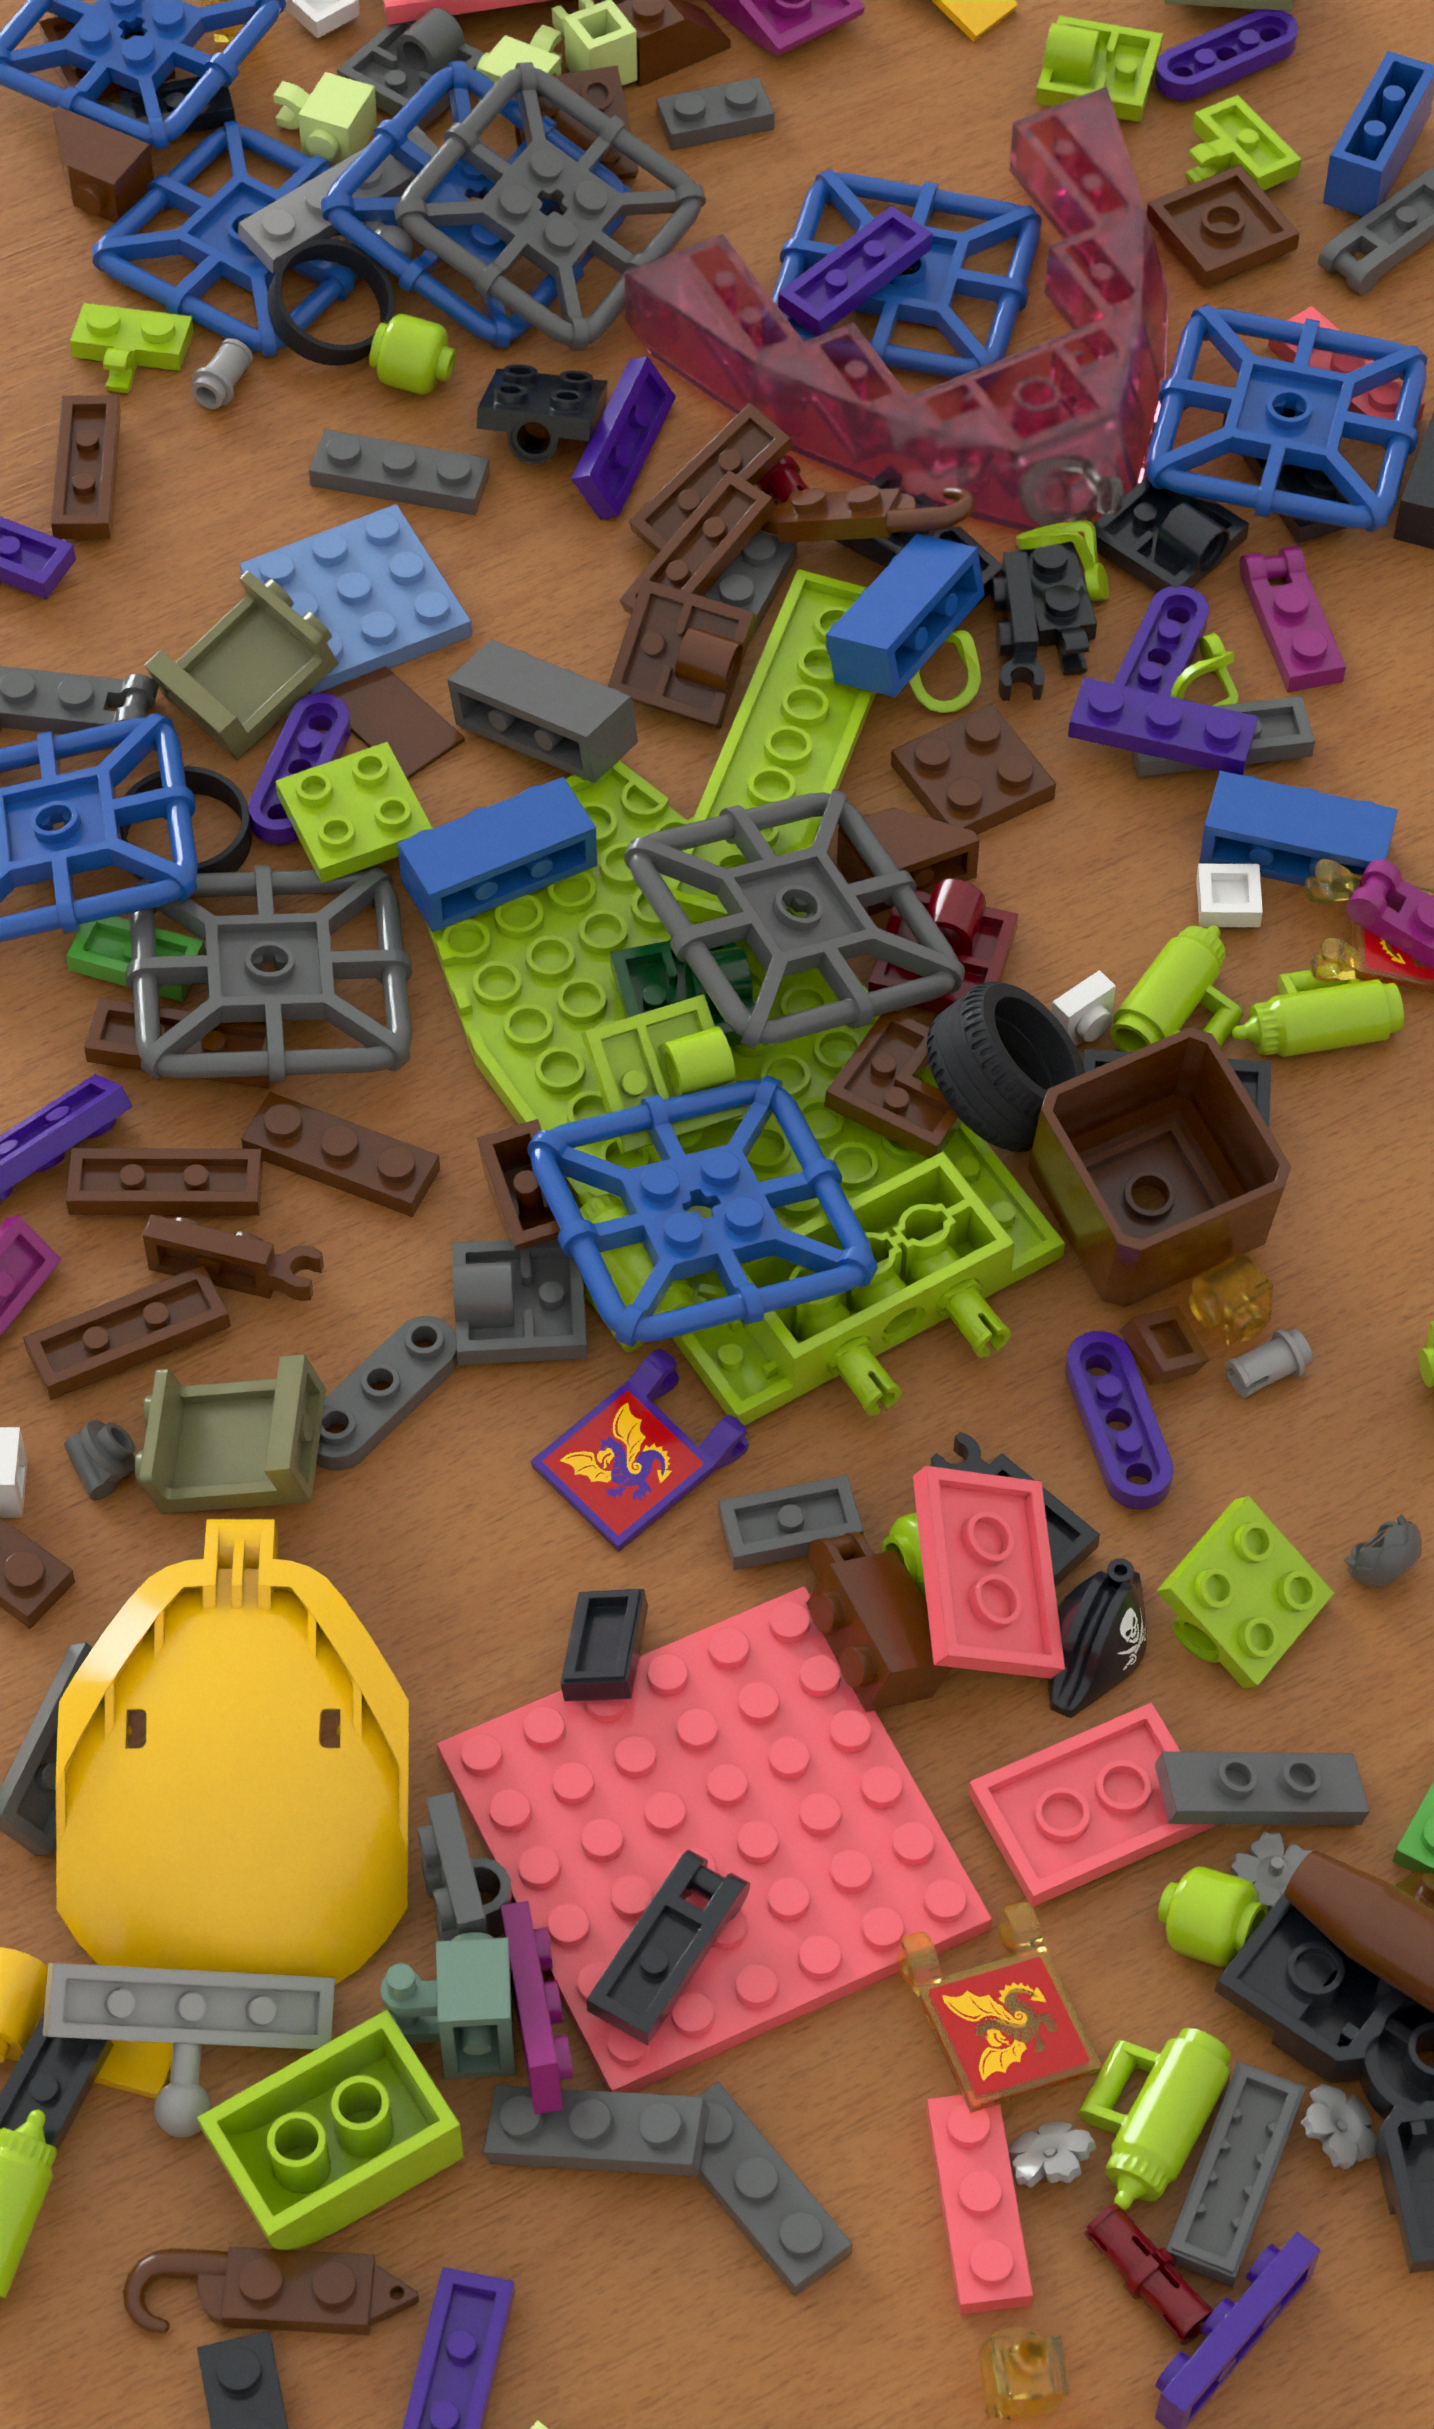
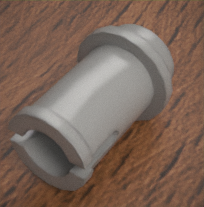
M225 339L208 365L199 368L192 376L191 382L193 386L191 392L195 400L209 409H217L220 406L227 405L234 396L233 387L253 361L250 349L237 339Z
M1278 1329L1273 1332L1272 1340L1237 1358L1227 1360L1225 1367L1229 1371L1226 1373L1234 1390L1239 1396L1246 1399L1256 1391L1290 1374L1293 1377L1304 1375L1305 1366L1313 1362V1355L1307 1340L1299 1330L1292 1329L1287 1332L1284 1329Z

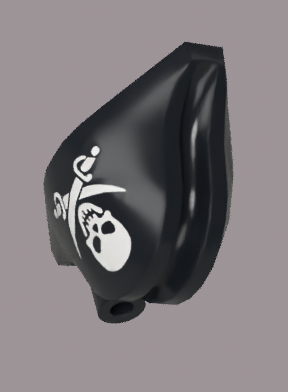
M1118 1558L1112 1560L1108 1565L1107 1573L1099 1571L1083 1581L1068 1593L1057 1607L1065 1669L1053 1678H1048L1050 1710L1069 1718L1074 1717L1129 1677L1138 1667L1144 1656L1147 1644V1624L1140 1573L1134 1571L1133 1565L1126 1559Z

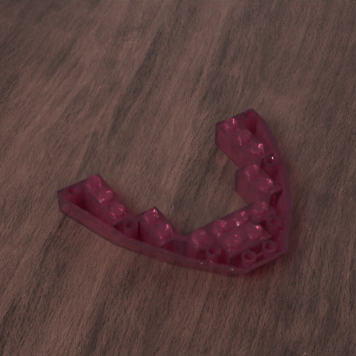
M1107 86L1013 122L1009 171L1064 239L1049 245L1045 294L1074 331L909 396L854 322L804 342L724 234L624 272L625 320L650 355L735 415H738L751 403L791 438L793 445L791 451L867 483H870L880 475L889 479L886 489L900 488L901 493L910 494L914 499L916 495L925 493L937 504L936 507H943L957 502V500L943 497L942 492L945 488L960 487L967 489L975 497V508L969 517L1023 532L1056 523L1081 521L1108 510L1145 478L1147 452L1161 407L1158 401V394L1162 382L1166 380L1168 286Z

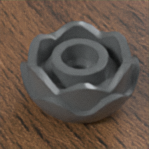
M1402 1514L1397 1517L1398 1522L1387 1521L1379 1527L1376 1536L1367 1542L1355 1545L1351 1551V1558L1348 1556L1344 1559L1349 1566L1348 1572L1351 1577L1363 1585L1376 1588L1384 1587L1414 1565L1422 1555V1539L1418 1527L1413 1522L1407 1521Z

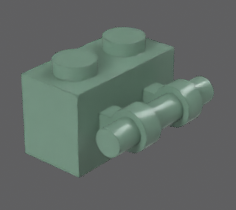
M470 1932L460 1934L454 1937L452 1941H436L437 1980L422 1981L419 1975L407 1964L399 1963L389 1968L380 1989L385 2010L389 2011L411 2047L423 2042H440L445 2079L516 2076L513 1990L508 1938H493L485 1933Z

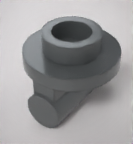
M91 1420L81 1429L80 1433L69 1437L64 1443V1447L92 1500H100L109 1496L114 1490V1485L135 1470L134 1442L128 1433L115 1423L109 1422L105 1424L101 1421Z

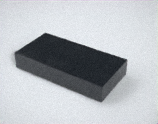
M644 1589L586 1591L578 1593L560 1683L565 1702L632 1698L648 1610Z

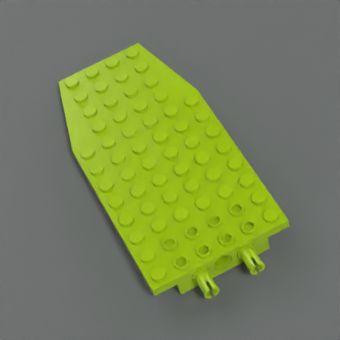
M620 760L595 783L576 775L565 779L596 827L598 866L433 933L426 923L475 1065L518 1124L538 1119L542 1130H550L562 1124L607 1114L581 1034L586 1030L625 1019L611 970L610 952L672 940L635 882L631 870L625 864L624 855L629 843L633 839L690 824L694 817L687 820L669 806L668 797ZM660 874L665 883H667L669 877ZM793 909L790 911V914L799 918H806L808 915L806 912H795ZM690 921L692 925L699 924L697 922ZM746 940L735 942L736 946L742 945L748 960L755 1003L766 971ZM818 968L782 977L767 1019L779 1018L839 1000ZM861 983V985L863 986V988L865 989V991L868 993V990H867V989L865 988V986ZM881 1015L873 1017L869 1025L855 1029L843 1025L783 1043L766 1045L758 1043L756 1048L744 1044L730 1046L736 1071V1077L733 1082L755 1079L763 1080L768 1075L782 1080V1088L788 1091L797 1102L825 1158L833 1160L842 1174L840 1186L870 1242L873 1257L878 1266L870 1284L865 1287H856L842 1294L765 1313L763 1321L744 1325L741 1320L672 1338L727 1416L737 1418L744 1426L839 1375L862 1404L867 1415L877 1416L881 1414V1409L876 1404L877 1400L881 1402L887 1411L899 1400L902 1390L897 1383H894L875 1356L949 1317L973 1347V1351L978 1357L990 1356V1350L985 1344L989 1342L995 1352L999 1351L1010 1339L1011 1330L1007 1325L1003 1324L985 1298L1064 1256L1065 1242L987 1142L976 1135L963 1122L943 1151L931 1158H927L824 1107L826 1090ZM926 1067L918 1079L939 1089L932 1072ZM751 1105L742 1107L744 1115L739 1118L677 1137L685 1155L728 1145ZM772 1113L746 1157L759 1183L803 1171L775 1115ZM616 1138L574 1148L626 1169L662 1161L654 1145L621 1155ZM564 1176L579 1209L582 1206L578 1202V1197L582 1192H589L593 1197L611 1194ZM818 1198L773 1209L782 1228L844 1251ZM693 1206L686 1210V1212H698L703 1219L711 1217L712 1209L705 1206ZM769 1256L740 1264L749 1283H753L757 1288L818 1273L776 1256ZM716 1270L685 1278L694 1291L693 1301L695 1304L728 1296Z

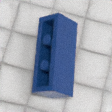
M1387 51L1330 154L1323 204L1365 216L1384 202L1430 116L1434 96V65Z
M916 534L903 550L894 556L884 571L861 593L856 602L831 626L826 634V649L830 655L834 681L896 697L985 596L978 548Z
M1220 771L1204 826L1199 863L1259 864L1261 877L1352 896L1355 888H1360V881L1368 864L1373 860L1388 859L1398 809L1381 806L1371 801H1358L1321 793L1311 788H1298L1261 780L1250 775H1237Z
M564 777L544 785L529 787L519 795L489 807L477 808L464 817L434 829L422 830L411 838L398 843L401 882L432 933L598 866L596 827Z

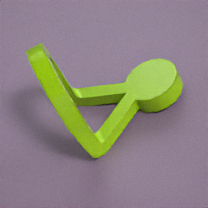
M1081 520L1056 523L1032 529L1016 536L1018 548L1023 550L1073 542L1085 569V581L1092 602L1108 599V578L1102 563H1098L1096 530L1092 522ZM1078 532H1084L1085 539Z
M965 630L953 631L943 642H953L956 645L966 667L967 680L965 687L957 696L947 700L931 697L922 684L920 671L909 681L916 699L929 710L940 713L956 712L967 706L978 692L981 682L979 660L974 640L969 632Z
M1216 633L1201 637L1199 646L1203 661L1191 665L1179 675L1171 689L1170 697L1184 699V693L1188 685L1195 678L1208 672H1216L1227 699L1212 706L1239 703L1237 689L1227 670V666L1235 662L1234 651L1226 652L1221 639Z

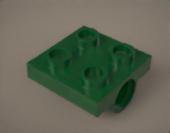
M671 940L610 952L611 970L625 1018L704 994L714 1025L721 1028L729 1046L742 1044L740 1043L742 1036L736 1034L725 1022L687 962H680L670 948ZM733 942L709 949L745 1007L752 1013L755 1004L753 1000L752 979L748 960L742 945L736 946V943Z

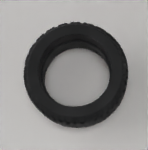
M988 981L975 986L941 1012L929 1027L927 1038L928 1062L941 1094L954 1113L969 1129L983 1140L1002 1149L1014 1152L1032 1150L1039 1115L1047 1090L1086 1073L1075 1044L1058 1019L1034 996L1011 984Z

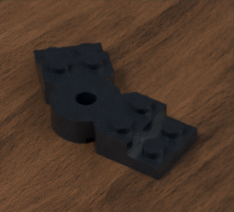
M1284 1891L1219 1977L1215 1992L1274 2031L1271 2042L1274 2046L1329 2083L1360 2080L1369 2103L1385 2120L1381 2126L1375 2150L1390 2215L1396 2214L1409 2273L1434 2270V2068L1424 2064L1417 2054L1423 2051L1434 2052V2013L1350 1959L1284 1897Z

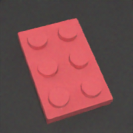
M932 1466L922 1468L913 1475V1485L934 1665L1053 1678L1065 1669L1042 1482Z
M1152 1702L969 1782L968 1795L1032 1908L1215 1827L1216 1824L1168 1823L1155 1763L1162 1751H1181Z

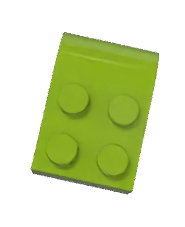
M388 2010L381 2012L197 2117L201 2130L272 2247L279 2250L296 2249L320 2241L464 2158L461 2128L458 2120Z

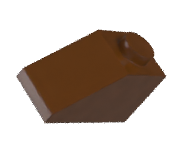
M626 0L616 5L637 31V80L635 82L639 87L731 48V40L702 8L685 0Z
M58 106L52 112L58 153L73 206L82 209L90 215H97L116 223L147 194V186L154 179L150 145Z
M894 807L873 815H863L899 870L909 872L917 885L916 891L932 894L935 884L941 880L957 879L968 881L977 877L980 840L974 831ZM839 826L837 865L847 883L851 884L875 877L844 830ZM885 902L864 907L869 916L893 908V906H887Z
M538 1119L477 1138L489 1189L502 1226L515 1251L557 1239L560 1232L558 1224L535 1178L531 1158L527 1151L528 1144L535 1133L542 1130Z

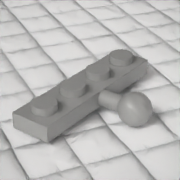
M417 125L407 135L410 141L431 157L439 150ZM364 149L239 222L238 237L272 273L278 270L285 256L297 246L316 239H331L339 234L336 228L323 218L321 200L326 197L334 181ZM389 155L357 189L352 197H400L417 174L392 155ZM382 221L362 222L408 258H411L413 243L409 234L404 229L394 225L385 226Z
M48 1963L43 2036L173 2043L170 2083L164 2086L158 2093L154 2103V2115L158 2125L164 2132L173 2137L186 2138L196 2135L201 2131L197 2117L212 2109L207 2091L199 2084L202 2044L318 2049L331 2041L335 1978Z

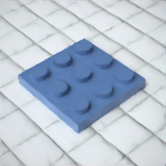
M397 504L239 563L241 576L248 570L263 584L269 579L274 580L293 600L294 605L291 608L301 617L308 611L311 612L330 631L332 639L327 644L339 664L310 691L311 695L385 666L390 669L472 637L471 620Z

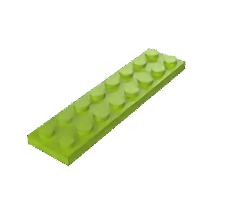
M797 569L692 823L718 817L722 809L736 805L749 809L809 793L824 792L831 794L832 789H839L876 692L834 681L830 655L826 649V634L831 626L856 602L867 587ZM812 817L761 830L760 832L775 855L779 856L810 848L821 817ZM725 840L683 850L685 853L726 869L748 864L737 845L729 844ZM668 878L666 883L690 921L703 923L729 916L716 895L673 878ZM786 906V910L790 913L792 908Z

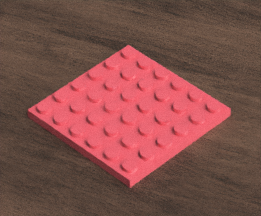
M805 1586L639 1656L631 1699L565 1702L562 1690L437 1743L438 1757L485 1851L491 1860L497 1861L506 1869L510 1877L512 1903L529 1901L533 1928L547 1927L553 1970H547L546 1972L551 1981L557 1980L560 2000L608 2092L634 2093L991 1931V1915L875 1710L865 1712L853 1688L843 1678L841 1667L824 1635L814 1625L810 1610L806 1604L810 1594ZM691 1850L708 1860L707 1868L724 1877L729 1873H733L750 1883V1890L737 1915L728 1921L649 2045H646L587 2012L586 1999L685 1851ZM694 1892L685 1899L704 1910L709 1902Z

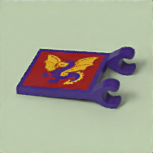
M657 1349L646 1357L627 1382L531 1460L532 1467L618 1552L717 1469L731 1464L743 1456L749 1447V1443L745 1438L747 1434L746 1427L733 1416H726L718 1422L698 1447L651 1402L667 1394L679 1381V1376L675 1371L677 1363L663 1349Z

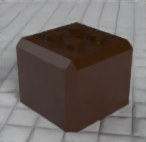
M1192 1027L1049 1088L1041 1107L1028 1164L1030 1174L1103 1301L1122 1307L1129 1306L1265 1245L1291 1169L1287 1158L1213 1034ZM1142 1186L1154 1187L1164 1195L1166 1204L1156 1210H1146L1134 1202L1131 1193Z

